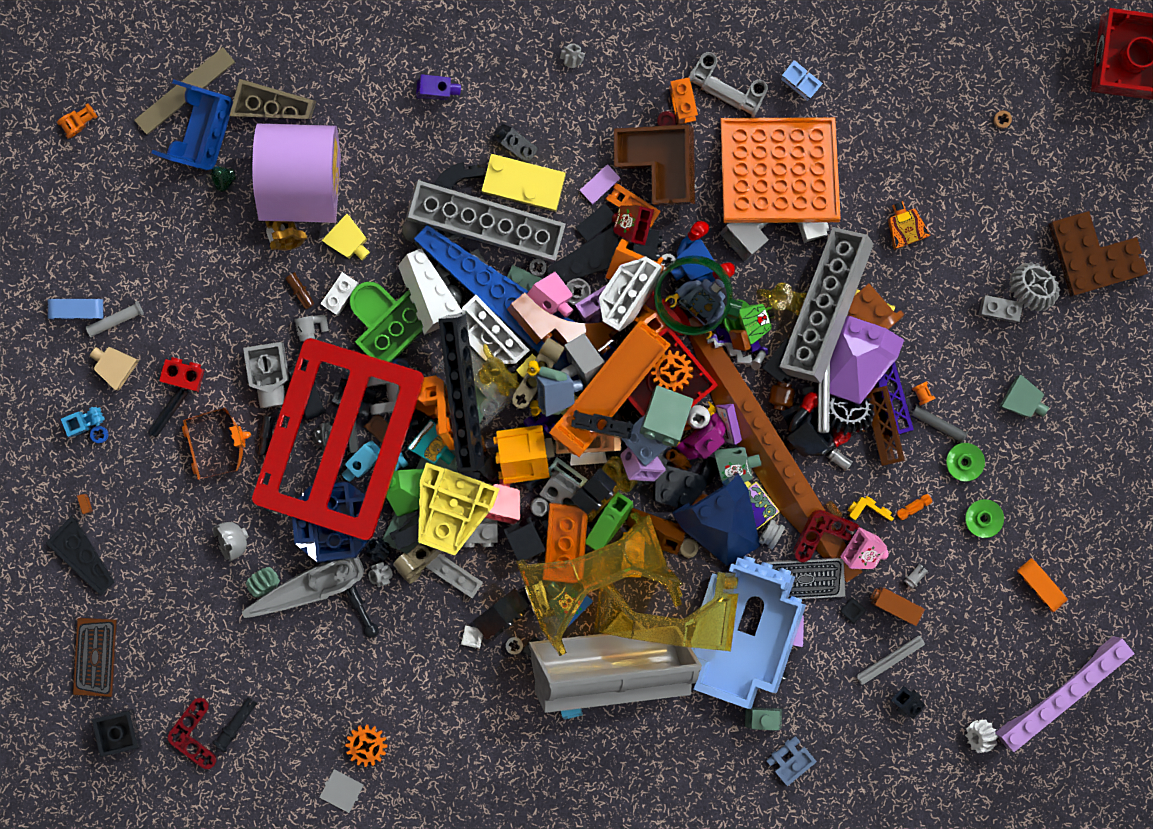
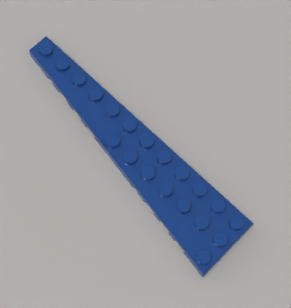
M426 225L414 238V241L474 296L477 295L501 321L539 355L544 342L540 341L536 344L507 310L512 302L529 291ZM559 311L552 314L558 318L575 322L572 319L565 318ZM552 336L551 339L558 343V341ZM610 344V349L605 354L601 355L599 353L605 363L616 351V348ZM565 350L557 363L553 365L555 370L561 371L570 365ZM575 375L571 379L572 381L579 380L580 378L578 377V375Z

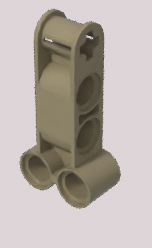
M548 337L535 361L537 363L543 361L547 364V368L552 369L564 352L565 347ZM527 373L512 398V402L517 408L524 409L532 401L537 393V386L530 389L526 386V381L529 378L537 380L539 373L534 376H530ZM525 395L526 403L518 405L516 397Z
M419 543L408 554L401 555L394 562L393 566L411 584L420 577L421 571L443 551ZM421 552H425L426 557L424 559H418V554Z

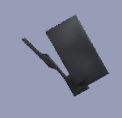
M418 511L404 522L402 527L389 533L398 550L418 541L419 524L400 532V529L410 523L411 519L419 513Z

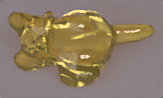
M783 282L778 283L771 291L766 289L757 290L759 295L769 298V304L772 308L778 311L787 309L798 316L807 296V293L792 291V287L788 283Z
M483 344V351L487 360L484 362L482 369L478 371L479 379L486 385L494 382L501 395L509 396V388L519 387V382L517 381L518 372L510 373L503 361L494 357L487 344Z

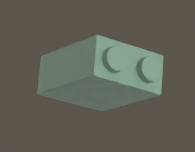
M657 385L652 392L639 433L643 434L647 439H656L662 441L666 446L676 447L681 439L693 398Z

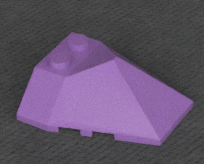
M847 316L830 359V395L860 405L889 367L897 360L904 339L886 328Z

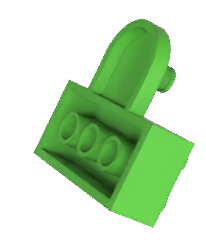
M374 282L361 283L352 291L350 296L351 309L368 327L355 342L368 356L392 362L423 333V324L416 315L418 311L415 303H412L410 299V290L397 301L381 285Z

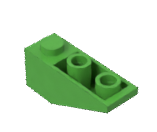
M617 491L587 537L586 545L601 554L628 518L632 508H634L633 501Z

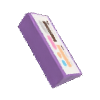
M734 404L717 405V413L726 425V431L723 436L725 442L729 444L739 443L742 438Z

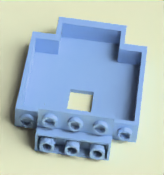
M744 556L743 559L737 558L736 564H731L729 570L733 572L731 579H729L730 575L719 572L718 575L712 573L689 645L702 665L694 690L751 709L758 688L777 693L806 605L801 603L802 599L793 596L788 599L795 576L790 575L791 571L783 568L777 571L772 569L773 565L762 562L759 565L754 563L755 559ZM756 596L763 600L764 610L756 634L752 636L738 631V627L747 601L751 597Z

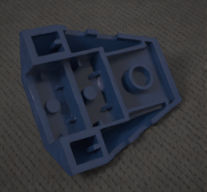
M738 472L722 482L723 487L692 506L687 503L672 512L681 528L727 566L736 562L737 558H742L760 547L749 490Z

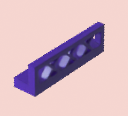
M894 362L891 365L892 370L889 376L884 374L877 382V387L887 386L889 379L896 382V391L894 394L889 392V395L892 396V398L890 397L891 404L894 397L902 402V408L899 412L893 408L898 433L901 434L914 429ZM879 391L881 401L883 402V391ZM884 411V412H885L886 419L888 420V418H889L888 413H887L886 411ZM899 416L907 420L908 428L899 429L897 422Z

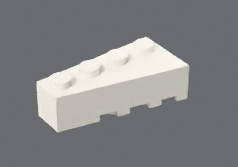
M422 248L404 257L398 267L405 286L410 290V299L412 303H415L418 311L416 315L423 324L422 330L425 335L439 329V318L451 314H461L463 311Z

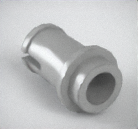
M833 448L827 456L830 459L829 462L833 461L844 471H847L853 461L841 454L839 449Z
M918 564L909 576H905L904 582L911 589L917 587V583L928 573L925 568L920 572L923 567L921 564Z

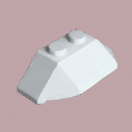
M647 257L620 265L599 296L603 322L620 332L634 321L655 289L662 266Z
M477 295L462 307V314H466L470 346L488 364H516L530 351Z

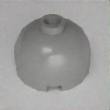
M224 522L213 527L214 537L218 536L219 548L226 560L232 561L237 559L245 552L247 546L246 539L248 538L245 528L241 529L238 524L233 522Z

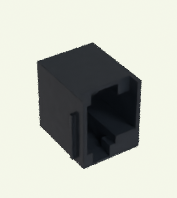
M530 517L526 519L528 525L522 528L516 523L504 529L505 537L508 538L519 563L546 550L534 526L535 522H532Z

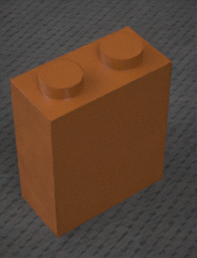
M880 586L878 589L875 588L870 596V599H872L871 604L914 626H917L925 611L924 608Z

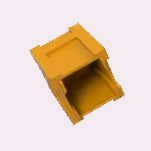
M542 425L496 431L497 437H493L494 444H498L499 452L496 453V464L500 463L502 472L498 473L499 479H503L504 484L550 478Z

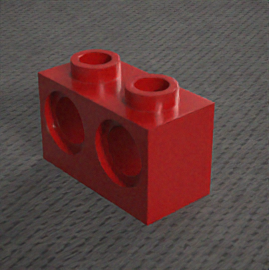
M171 357V360L165 359L159 381L199 392L205 370L200 368V364L190 362L189 365L182 364V359ZM172 366L178 368V373L174 377L169 374V369ZM195 371L197 377L194 381L190 382L187 377L188 373Z

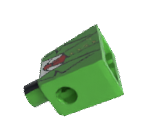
M763 304L741 307L737 320H731L734 329L746 330L749 343L753 344L771 330L772 326L769 319L774 317V311L771 307L765 308Z

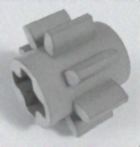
M569 44L567 47L564 46L560 59H564L565 66L575 68L577 65H581L585 53L581 52L579 45Z
M383 562L372 565V570L368 574L371 583L377 584V587L390 584L389 579L393 575L391 568L388 565L384 566Z

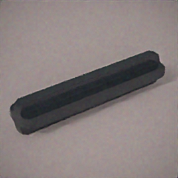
M178 388L148 430L149 434L158 437L188 395L186 389Z

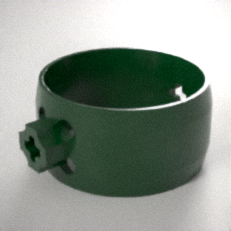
M685 256L673 261L659 275L654 289V303L662 321L672 330L685 335L706 334L716 329L725 318L736 321L743 302L733 299V287L726 271L717 262L703 256ZM684 264H699L714 271L724 283L727 292V306L724 313L714 322L698 327L687 326L673 319L666 311L661 299L662 281L669 271Z

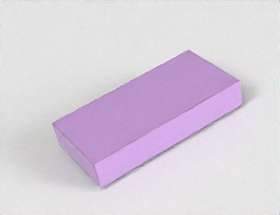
M607 164L580 189V192L593 205L620 180V177Z

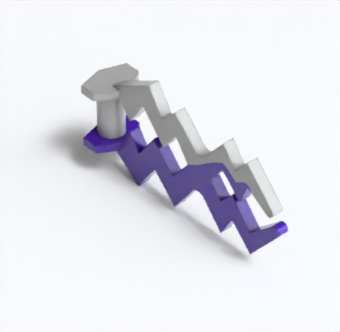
M720 325L715 329L717 335L714 334L710 339H706L708 344H714V349L726 346L729 356H736L737 364L751 365L755 370L761 367L763 359L768 354V349L761 347L757 340L750 344L751 353L758 352L756 358L752 360L751 355L743 357L741 350H733L730 334L725 327L721 329ZM723 335L724 339L718 341L717 337Z

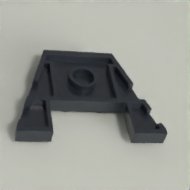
M669 446L658 456L666 471L653 481V500L678 508L687 503L691 506L719 470L716 458L709 456L704 459L700 474L666 465L668 461L666 453L672 448Z

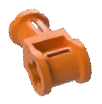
M87 103L86 107L79 112L73 111L61 117L57 124L61 125L67 139H70L86 127L85 123L92 118L96 119L98 116L90 104Z

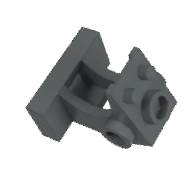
M356 420L348 441L350 453H356L359 450ZM330 423L319 424V428H315L312 434L313 443L316 444V448L321 447L322 451L325 450L332 429Z

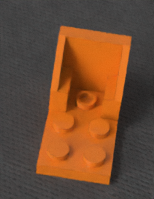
M436 375L424 377L415 409L433 419H438V424H436L437 435L441 436L443 444H446L449 450H455L447 386Z

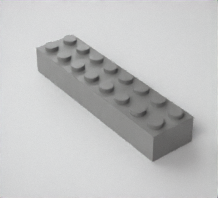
M419 180L415 182L405 220L425 226L428 225L435 229L548 262L556 261L566 225L562 222Z
M832 227L780 364V368L787 375L822 383L874 245L868 235Z

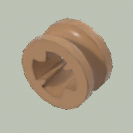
M1004 110L999 111L994 116V124L1001 129L1008 127L1012 121L1010 113ZM1005 115V119H1008V121L1000 124L998 117Z

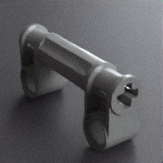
M712 52L704 53L689 76L690 82L700 86L701 90L738 110L746 111L754 118L767 93L768 87L766 82L755 80L747 93L744 94L711 75L716 67L717 57ZM711 57L714 64L712 66H705L703 63L704 58ZM757 84L762 85L764 92L757 94L754 92L753 87Z

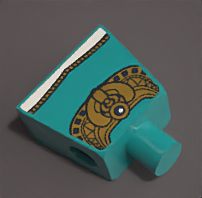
M432 420L427 423L408 447L409 450L434 464L439 459H442L449 465L456 457L448 450L447 445L443 444L441 436L437 435L436 424Z

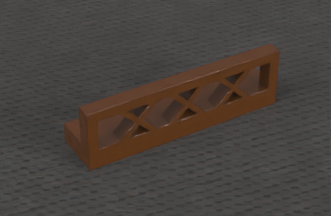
M888 387L874 388L866 398H871L869 403L874 404L873 411L875 415L872 418V426L881 465L905 461ZM879 391H883V402H881ZM884 411H886L889 416L887 421L885 419ZM888 429L891 430L893 433V437L891 440ZM892 447L897 450V459L894 457Z

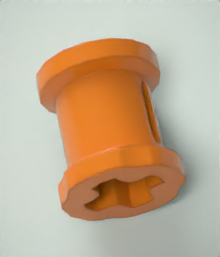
M927 381L912 388L920 401V406L935 399L928 389Z

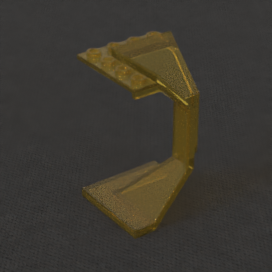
M638 512L630 514L636 524L620 540L576 559L539 564H527L524 559L516 562L539 626L559 656L567 653L562 641V635L586 595L622 578L637 574L658 581L671 596L674 607L682 605L680 597L683 595L679 586L683 585V583L666 564L650 515L641 517Z
M594 555L591 575L600 584L594 632L683 647L731 651L738 593H733L734 589H737L738 577H735L736 573L718 572L714 598L688 617L677 619L634 612L612 582L615 556Z

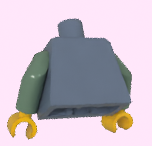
M529 361L528 366L534 369L528 368L527 373L530 376L539 373V376H537L538 401L533 400L530 402L532 415L537 416L540 412L545 414L546 417L559 415L567 407L574 404V393L583 390L581 380L572 381L565 372L543 366L539 368V364L536 361Z

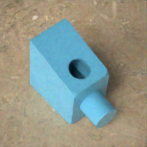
M373 441L364 444L345 463L347 469L342 473V476L348 482L355 476L357 478L363 476L376 463L380 448Z

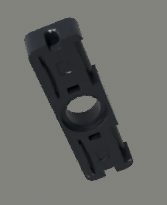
M578 410L574 411L573 416L575 420H572L571 426L575 429L623 439H630L633 423L630 421L624 422L609 416L580 413ZM600 420L607 421V426L603 430H599L597 427Z

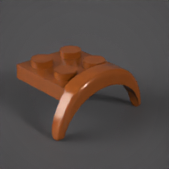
M870 284L866 285L854 296L847 316L878 325L888 330L905 315L902 310L895 313Z

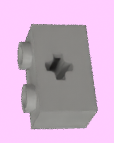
M985 295L982 297L978 316L1017 323L1020 322L1023 303Z

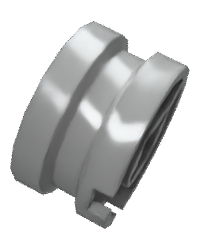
M572 279L566 284L572 293V298L569 300L571 305L575 306V304L591 295L590 286L583 279ZM575 289L581 290L580 296L574 295Z
M771 519L761 535L759 543L767 544L768 548L772 550L780 539L785 526L777 525L776 521Z

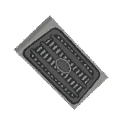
M842 558L810 559L807 562H799L798 560L766 562L773 565L772 569L779 571L780 568L791 571L790 575L795 576L788 599L791 596L799 599L845 597L844 561Z

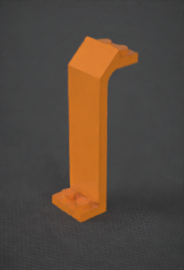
M640 320L575 400L574 404L551 429L549 434L552 435L554 440L567 447L570 453L580 457L599 433L572 427V420H575L573 416L574 411L578 410L580 413L613 417L671 344ZM600 420L597 424L598 429L602 430L607 421Z

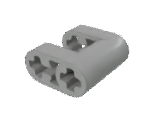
M374 377L369 379L367 387L386 385L389 401L370 405L371 415L393 412L400 391L399 385Z

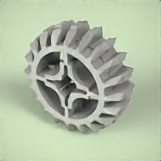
M1030 262L1028 264L1024 263L1014 270L1010 277L1009 285L1011 286L1010 291L1014 292L1013 297L1018 298V303H1023L1024 308L1029 307L1031 311L1036 310L1039 312L1041 310L1045 311L1055 304V301L1060 296L1059 282L1055 281L1056 276H1052L1050 274L1051 271H1047L1045 266L1040 267L1039 263L1034 264Z

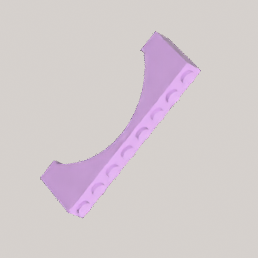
M1111 637L1099 647L1093 657L1069 681L1032 709L1007 722L995 734L1006 748L1015 752L1135 653L1122 638Z

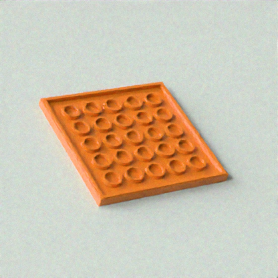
M835 117L721 118L724 223L840 222Z

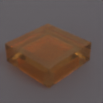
M828 501L824 504L831 514L842 517L843 514L833 501Z

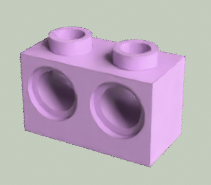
M607 285L575 304L580 317L585 323H599L603 321L599 296Z

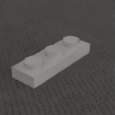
M439 554L426 566V568L472 599L483 584L481 580L442 554Z

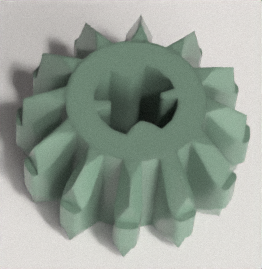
M266 567L252 574L248 578L246 586L253 597L259 598L277 587L280 580L272 568Z

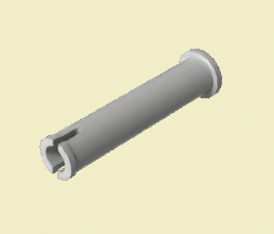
M136 301L134 305L86 326V330L89 336L93 337L137 315H144V312L139 302Z

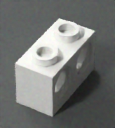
M342 272L321 302V305L339 316L350 300L352 291L359 283Z

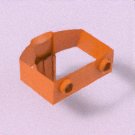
M214 410V411H211V412L203 413V414L197 415V416L192 417V418H189V419H193V418H196V417H199V416H202V415H206V414H209V413H212V412H215V411H218V410ZM231 417L234 424L233 427H229L232 431L231 436L234 439V446L240 447L237 468L234 470L238 471L242 461L245 440L251 436V433L243 431ZM183 420L184 426H182L184 437L188 438L194 462L191 463L194 474H197L198 479H202L199 475L186 420Z

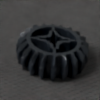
M830 395V430L836 428V432L842 431L844 436L847 432L853 436L855 432L860 434L862 430L866 431L868 426L872 424V418L875 415L873 411L874 404L869 403L871 398H865L859 405Z

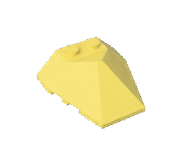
M426 462L420 479L418 542L456 555L493 508L499 488Z

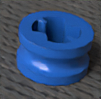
M96 426L90 432V438L96 443L105 442L109 436L107 429L102 426ZM103 430L102 434H104V437L97 440L95 438L97 435H94L95 431Z

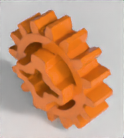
M669 350L668 355L663 354L661 359L657 361V364L652 367L655 371L651 372V376L656 377L653 379V383L659 382L658 386L672 389L674 392H676V388L683 391V385L689 386L687 379L693 378V375L689 374L693 372V367H688L691 361H685V354L680 357L679 351H676L675 355H673L671 350ZM674 360L680 362L682 365H678ZM665 361H667V364L665 365V367H661V369H659L660 366H661ZM671 368L675 371L674 375H671L669 372ZM684 375L683 379L677 383V379ZM661 378L667 379L670 384L664 382Z
M366 724L365 729H363L360 725L358 726V732L354 729L351 731L354 735L353 737H347L350 743L345 744L346 747H350L347 754L353 755L351 761L358 760L357 765L364 762V766L367 767L368 762H371L374 766L376 759L378 761L382 760L380 754L386 755L383 748H387L388 744H383V741L387 738L380 736L383 732L382 730L376 732V726L369 729V724ZM367 733L373 734L376 738L368 737ZM359 735L360 742L354 746V741ZM364 741H366L367 743H373L369 747V750H367L366 748H360L364 744ZM379 745V751L374 755V747ZM357 753H363L367 758H363Z

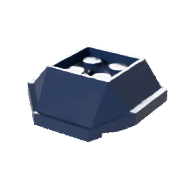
M349 482L335 483L327 507L330 510L348 516L358 517L365 494ZM309 486L298 499L307 501L313 486ZM292 517L294 544L317 563L355 559L369 541Z

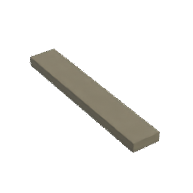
M222 47L181 82L206 88L236 62ZM176 85L135 119L146 135H149L187 103L185 101V87Z

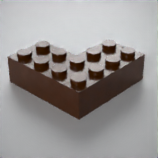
M690 125L614 128V167L618 169L652 168V204L667 206L674 205V203L677 205L695 204L694 127Z
M1089 211L1049 223L1070 297L1148 274L1144 258H1139L1142 251L1138 238H1131L1100 248Z

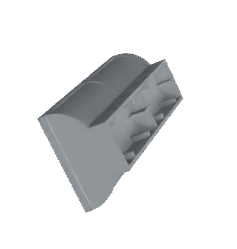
M678 625L529 642L535 677V694L545 713L691 695L692 684L697 682L699 670L702 667Z

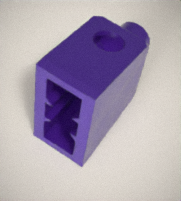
M421 74L417 79L416 99L447 100L450 95L460 96L461 84H452L450 77ZM438 85L443 88V91L438 89Z

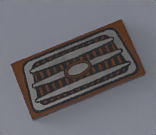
M78 618L73 695L113 696L116 619Z

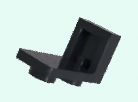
M501 124L495 130L492 137L493 141L506 147L525 163H529L538 151L534 144L512 127Z

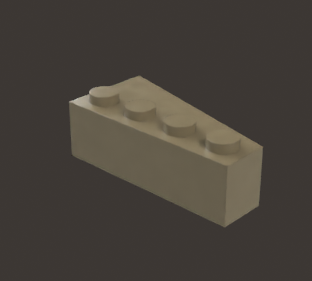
M239 79L230 116L312 119L316 101Z

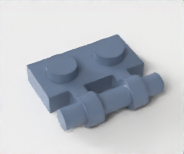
M796 736L790 741L788 739L782 748L777 752L771 753L772 756L766 760L770 766L778 762L780 766L775 772L786 786L790 785L817 762L805 747H802L799 751L795 748L800 743ZM791 751L793 756L784 762L782 757Z

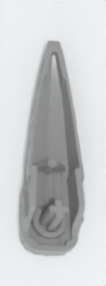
M357 556L355 559L322 562L271 590L244 609L242 614L244 618L255 617L326 599L331 595L341 593L351 588L354 583L362 578L364 568L361 560Z

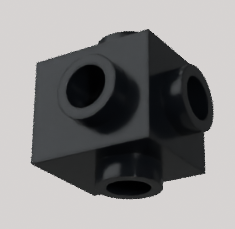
M904 685L891 699L898 706L896 710L902 716L908 715L912 719L925 707V704L920 700L922 696L914 689L911 692Z

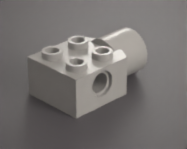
M277 342L243 348L249 386L257 389L260 408L282 406L285 399L284 385L290 381L284 343Z

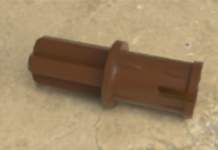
M295 272L287 276L285 280L292 288L293 295L297 296L304 309L311 308L314 302L306 291L307 287L303 286Z
M674 449L666 453L667 460L671 461L674 467L684 470L691 469L692 465H690V461L686 459L684 454L678 453Z

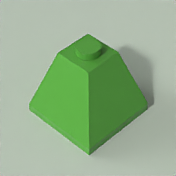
M424 469L394 471L386 498L398 517L419 510L420 479Z

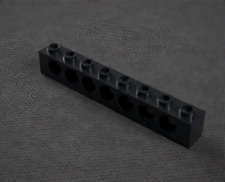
M451 314L438 320L457 472L476 471L484 467L485 463L466 314Z

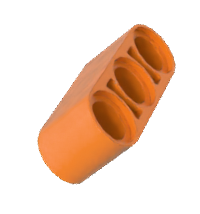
M1032 558L1017 570L1018 574L1025 578L1024 581L1031 589L1033 588L1037 592V596L1050 607L1049 609L1053 613L1068 600Z

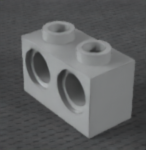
M555 470L539 495L551 503L576 505L570 499L581 486Z

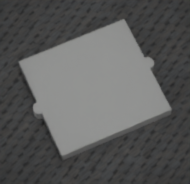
M334 769L329 780L325 782L326 786L319 798L349 813L355 801H358V795L364 784Z

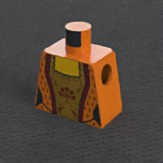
M903 201L892 205L896 216L889 218L888 223L894 250L930 236L916 209L906 211Z

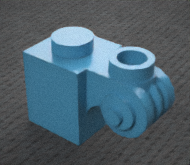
M91 407L86 414L76 412L62 418L61 421L67 436L74 437L89 431V426L101 425L100 423L105 418L102 416L103 413H101L100 407Z

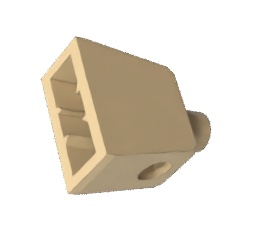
M95 347L90 354V357L98 362L94 370L111 387L118 391L139 362L138 359L111 347H108L105 352Z

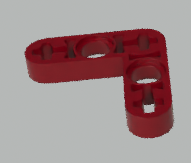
M815 510L811 513L794 547L795 558L799 562L810 560L824 532L851 541L855 533L851 536L850 532L845 530L846 527L850 531L855 529L857 531L861 527L855 522L826 511ZM822 516L823 521L819 520L817 523L815 519ZM835 522L841 523V527L838 530L831 529V526ZM809 532L816 533V537L813 540L806 539V535ZM805 549L806 554L800 556L799 551L803 552Z
M199 697L192 701L169 732L168 741L200 767L210 769L217 762L216 755L190 736L209 709L208 701L205 698ZM196 702H204V711L201 709L196 714L200 716L198 719L194 714L189 713L190 709L192 712L196 710ZM186 716L193 718V726L187 727L184 725L183 720ZM178 725H180V727L188 731V733L186 734L185 732H183L180 735V738L182 740H177L176 742H174V736L172 734H177L181 730L180 728H177ZM190 743H194L198 747V751L195 754H191L187 750V746ZM201 749L205 751L202 755L205 757L210 755L212 757V764L208 763L205 765V760L201 756L199 759L195 758L200 754Z

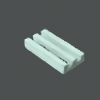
M558 457L548 468L550 476L553 475L552 469H555L580 486L588 480ZM556 464H561L567 470H569L578 478H580L582 482H577L571 476H569L560 468H558Z

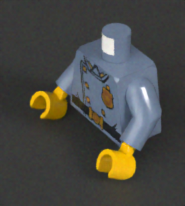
M704 279L702 282L699 280L689 281L677 289L673 296H667L665 302L669 298H673L674 303L670 307H674L677 304V299H680L678 302L703 325H707L717 320L724 312L725 304L723 301L725 295L721 292L724 284L719 279H716L713 283L708 279ZM710 331V334H709V336H708L706 339H710V338H711V336H712V331Z

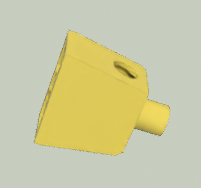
M348 214L322 240L348 259L355 253L363 261L370 253L363 246L367 238Z

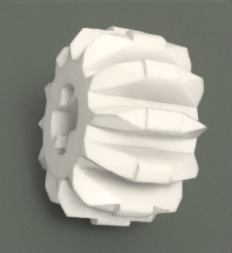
M976 720L966 728L968 733L965 736L969 740L967 743L971 744V750H976L977 753L988 752L997 745L996 739L998 736L995 734L996 729H993L992 723H988L987 720Z

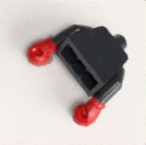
M809 392L805 395L800 409L793 416L789 424L788 441L784 443L789 452L796 449L804 457L809 455L824 456L834 447L837 448L839 445L848 442L851 438L849 432L844 436L842 431L837 433L836 428L832 429L831 434L830 432H818V418L811 411L813 408L818 407V393Z

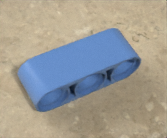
M48 299V319H103V299Z

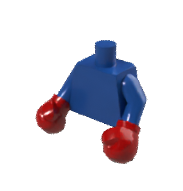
M698 221L692 225L688 235L681 241L676 252L678 257L676 260L694 255L707 257L714 261L700 239L709 231V225L706 222ZM727 262L720 265L726 271L729 278L735 274L733 263ZM684 264L670 271L676 281L685 275L689 281L699 280L702 282L704 279H708L712 283L716 279L721 280L714 271L699 264Z

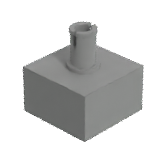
M729 223L719 233L744 262L769 240L761 231L768 223Z
M583 333L564 345L570 365L562 369L561 372L567 373L570 378L578 375L582 383L587 387L604 366L605 362Z

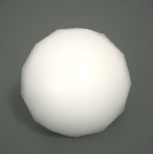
M694 405L690 409L687 418L688 425L695 429L706 427L710 421L708 409L701 405Z

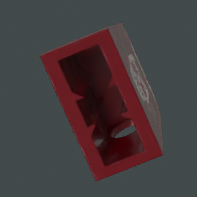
M621 205L618 213L612 216V222L615 224L614 233L630 242L645 245L654 209L638 205Z

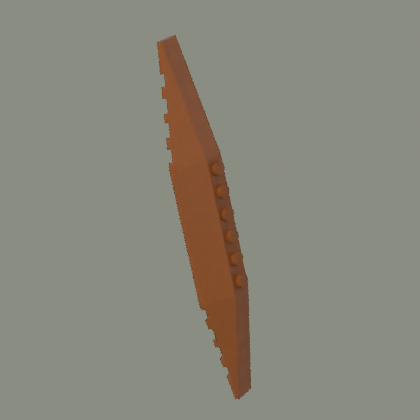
M694 316L689 319L691 326H704ZM705 334L688 335L699 363L718 384L710 392L715 407L717 405L734 404L742 438L737 445L746 449L747 457L759 454L761 466L752 469L780 513L801 534L811 513L815 510L825 511L824 507L723 347L714 349L713 343H707ZM821 516L820 518H816L815 520L818 523L819 520L823 521V518ZM832 524L831 529L837 530L834 524ZM809 532L806 535L807 540H813L816 537L814 532ZM824 532L815 550L823 558H841L847 545L842 538ZM844 562V578L846 582L862 573L861 569H851Z

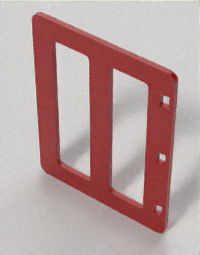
M313 338L306 339L302 345L252 496L253 503L362 540H370L374 535L423 386L424 375L417 370ZM304 359L309 361L306 371L300 370ZM326 362L350 370V375L309 499L302 501L279 493V486L320 363ZM371 377L399 385L400 391L359 516L352 517L330 510L327 505L368 381ZM285 416L290 417L287 428L281 427ZM266 472L271 474L268 485L262 484Z

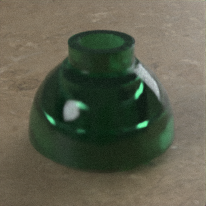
M215 166L211 170L213 184L220 192L226 191L231 186L232 181L236 180L233 169Z

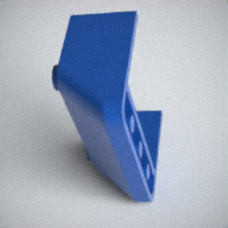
M173 79L172 83L186 88L185 101L188 104L194 105L183 142H172L167 153L152 150V154L174 162L210 170L216 164L230 118L233 101L229 96Z

